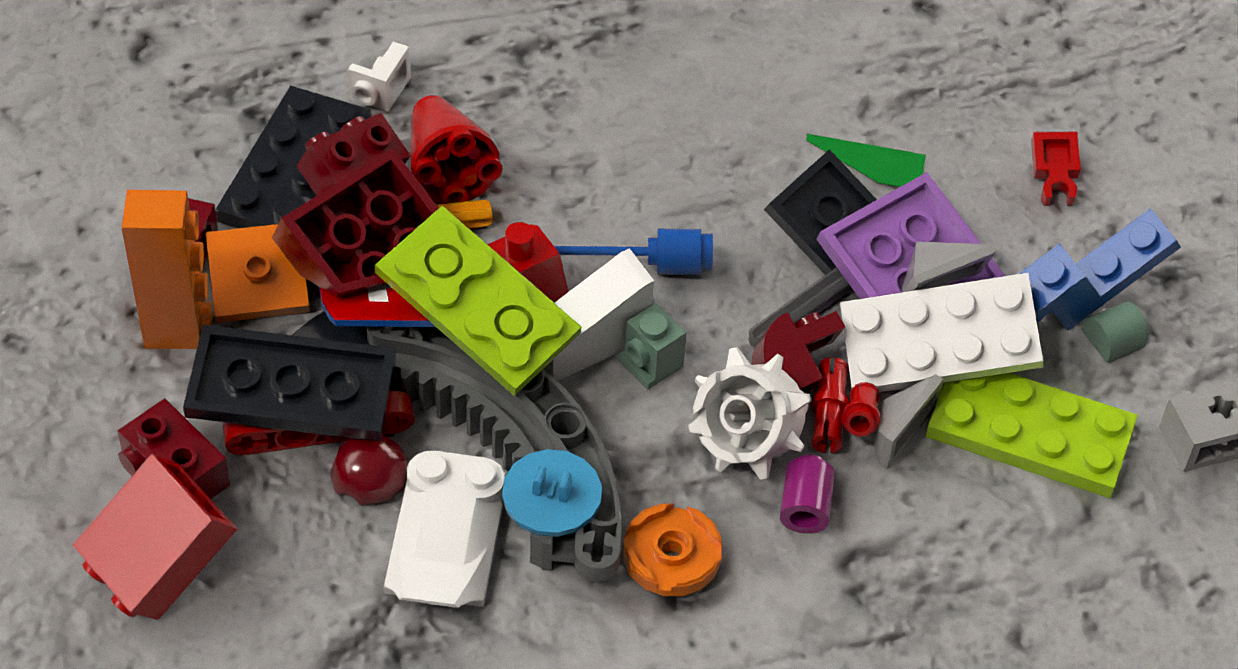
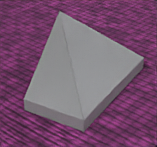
M916 242L901 293L952 285L979 274L995 255L996 251L992 244Z
M935 374L880 401L878 405L880 423L878 428L871 433L879 465L888 469L932 414L940 396L943 378Z

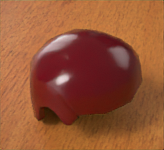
M382 435L381 442L349 438L339 447L330 471L334 491L338 495L345 493L351 496L361 506L368 503L387 502L403 489L407 478L408 458L403 448L387 436Z

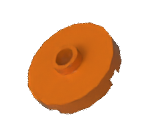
M659 504L644 509L630 521L623 540V563L630 577L645 590L662 596H685L702 590L715 578L722 559V538L714 522L700 510L687 506L686 510L674 508V504ZM668 551L677 552L679 555L668 556L664 553Z

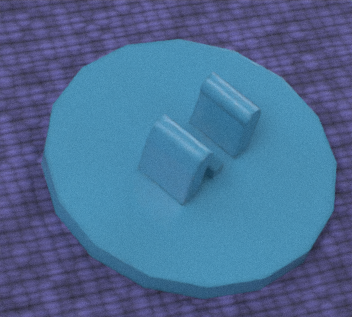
M546 449L529 453L512 465L504 477L502 499L507 514L519 527L536 535L558 537L577 532L592 521L600 508L602 485L596 470L584 458L568 451Z

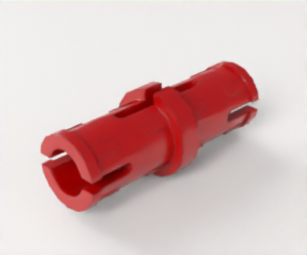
M830 358L820 361L818 369L823 379L818 384V392L812 397L811 407L812 412L815 414L811 445L816 451L826 453L827 437L828 440H831L830 453L838 452L842 449L843 444L841 416L843 409L849 403V399L846 396L849 365L840 358H835L834 373L830 371Z

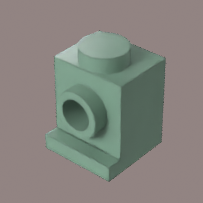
M655 303L627 321L625 350L618 354L617 360L648 390L683 367L687 332Z

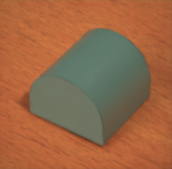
M1128 301L1086 318L1081 328V331L1107 363L1145 347L1149 335L1148 326L1142 312L1135 304Z

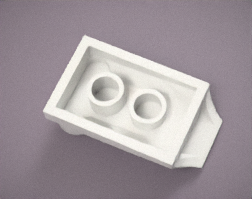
M425 451L412 458L407 466V483L387 569L384 594L397 595L399 600L459 608L462 605L484 607L504 509L502 499L504 477L508 471L503 469L494 460L485 457L449 452Z

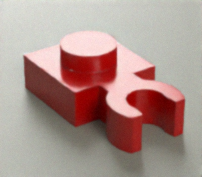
M1033 132L1031 148L1034 179H1046L1041 192L1043 205L1050 206L1052 192L1059 190L1066 195L1067 206H1073L1077 194V186L1073 179H1078L1081 171L1078 132Z

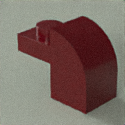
M837 311L820 317L819 313L815 312L805 316L795 324L789 313L786 312L771 324L757 343L751 365L767 364L774 356L779 354L783 357L781 370H784L797 383L801 391L810 394L823 379L810 353L832 344L845 329V325Z

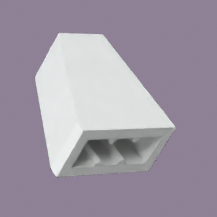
M630 248L619 253L555 302L559 308L582 327L580 335L544 368L557 381L624 351L627 321L653 304L654 280Z

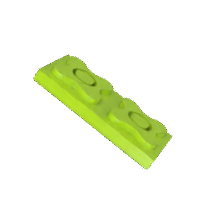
M443 206L375 264V273L514 396L580 335L582 327Z

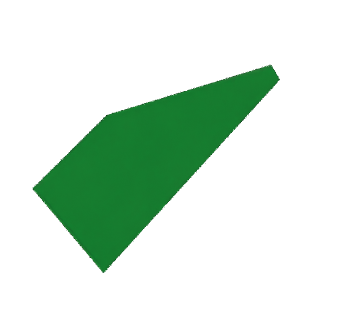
M807 133L806 141L825 152L830 149L840 161L877 183L901 187L923 174L926 154Z

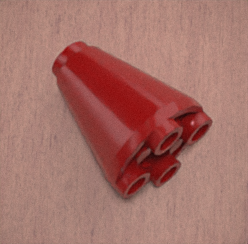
M435 95L421 98L415 104L411 116L412 174L434 203L437 204L471 201L483 194L501 176L503 171L499 150L486 131L445 99Z

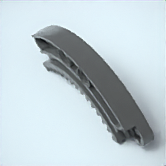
M366 326L367 342L369 345L396 348V364L391 391L405 392L410 395L412 402L420 400V411L426 412L433 405L436 406L437 418L439 419L452 413V425L455 427L467 422V434L473 436L480 433V445L483 447L492 445V456L495 459L503 457V469L509 471L515 462L529 453L551 449L568 451L584 458L596 470L602 485L600 508L592 521L577 532L558 537L536 535L531 532L530 563L544 571H551L552 561L575 563L576 571L585 580L604 582L611 579L617 573L620 564L622 519L619 491L610 459L597 431L586 413L564 386L543 369L514 396L437 327H413L414 339L407 338L409 327H394L390 330V333L384 334L381 332L385 330V326ZM593 551L603 553L601 562L591 561Z

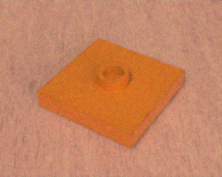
M278 224L206 232L216 323L310 312L306 278L298 274L272 239Z

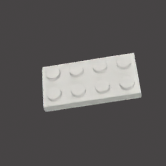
M1028 273L840 302L842 320L845 325L844 335L852 388L860 382H868L878 387L879 392L909 388L935 374L943 378L944 383L1044 367Z

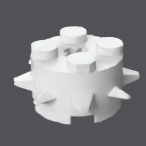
M734 347L729 349L726 369L715 372L709 377L698 375L695 378L699 390L694 402L693 414L698 413V418L691 422L688 427L690 432L703 435L699 437L701 443L717 457L716 470L721 472L730 463L748 462L759 479L762 480L769 478L773 458L782 456L789 450L801 452L804 449V445L799 438L806 420L805 414L811 398L810 394L801 391L797 383L784 370H781L783 362L781 355L777 354L767 364L751 365L740 349Z

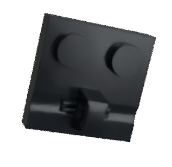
M829 149L764 208V211L810 260L827 275L836 266L816 240L822 230L877 199Z

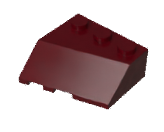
M391 148L282 217L272 239L299 275L337 297L387 284L375 273V264L439 208L396 151Z

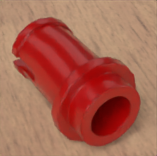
M860 382L851 389L850 402L843 409L841 416L842 424L852 435L866 436L873 433L879 426L880 412L878 411V405L881 400V394L877 395L879 389L872 383Z

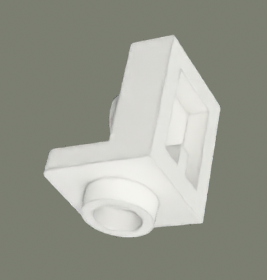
M393 42L383 57L379 56L376 59L372 70L351 64L347 69L349 97L363 105L389 111L411 78L409 46Z

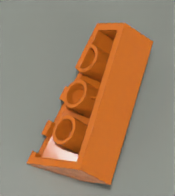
M127 190L121 228L144 349H197L202 326H212L213 319L212 303L204 302L207 301L208 275L207 273L199 272L203 269L204 252L203 243L195 242L198 239L199 233L198 211H190L187 190Z

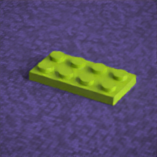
M1004 373L945 382L925 437L1111 499L1138 415L1012 373Z

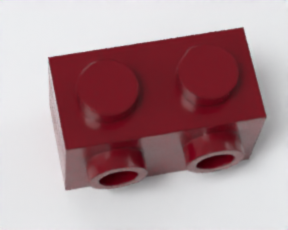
M379 113L368 119H364L363 116L356 117L347 122L340 131L331 135L327 131L317 134L305 144L307 150L296 166L317 196L391 148L396 151L405 164L411 155L383 114Z
M165 398L117 430L121 446V452L118 453V457L123 467L131 476L151 454L178 463L210 499L231 486L226 457Z

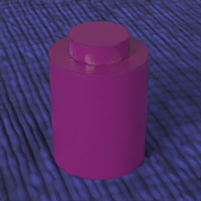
M803 455L791 460L786 466L780 521L786 528L792 531L811 534L823 531L829 525L835 471L821 457Z

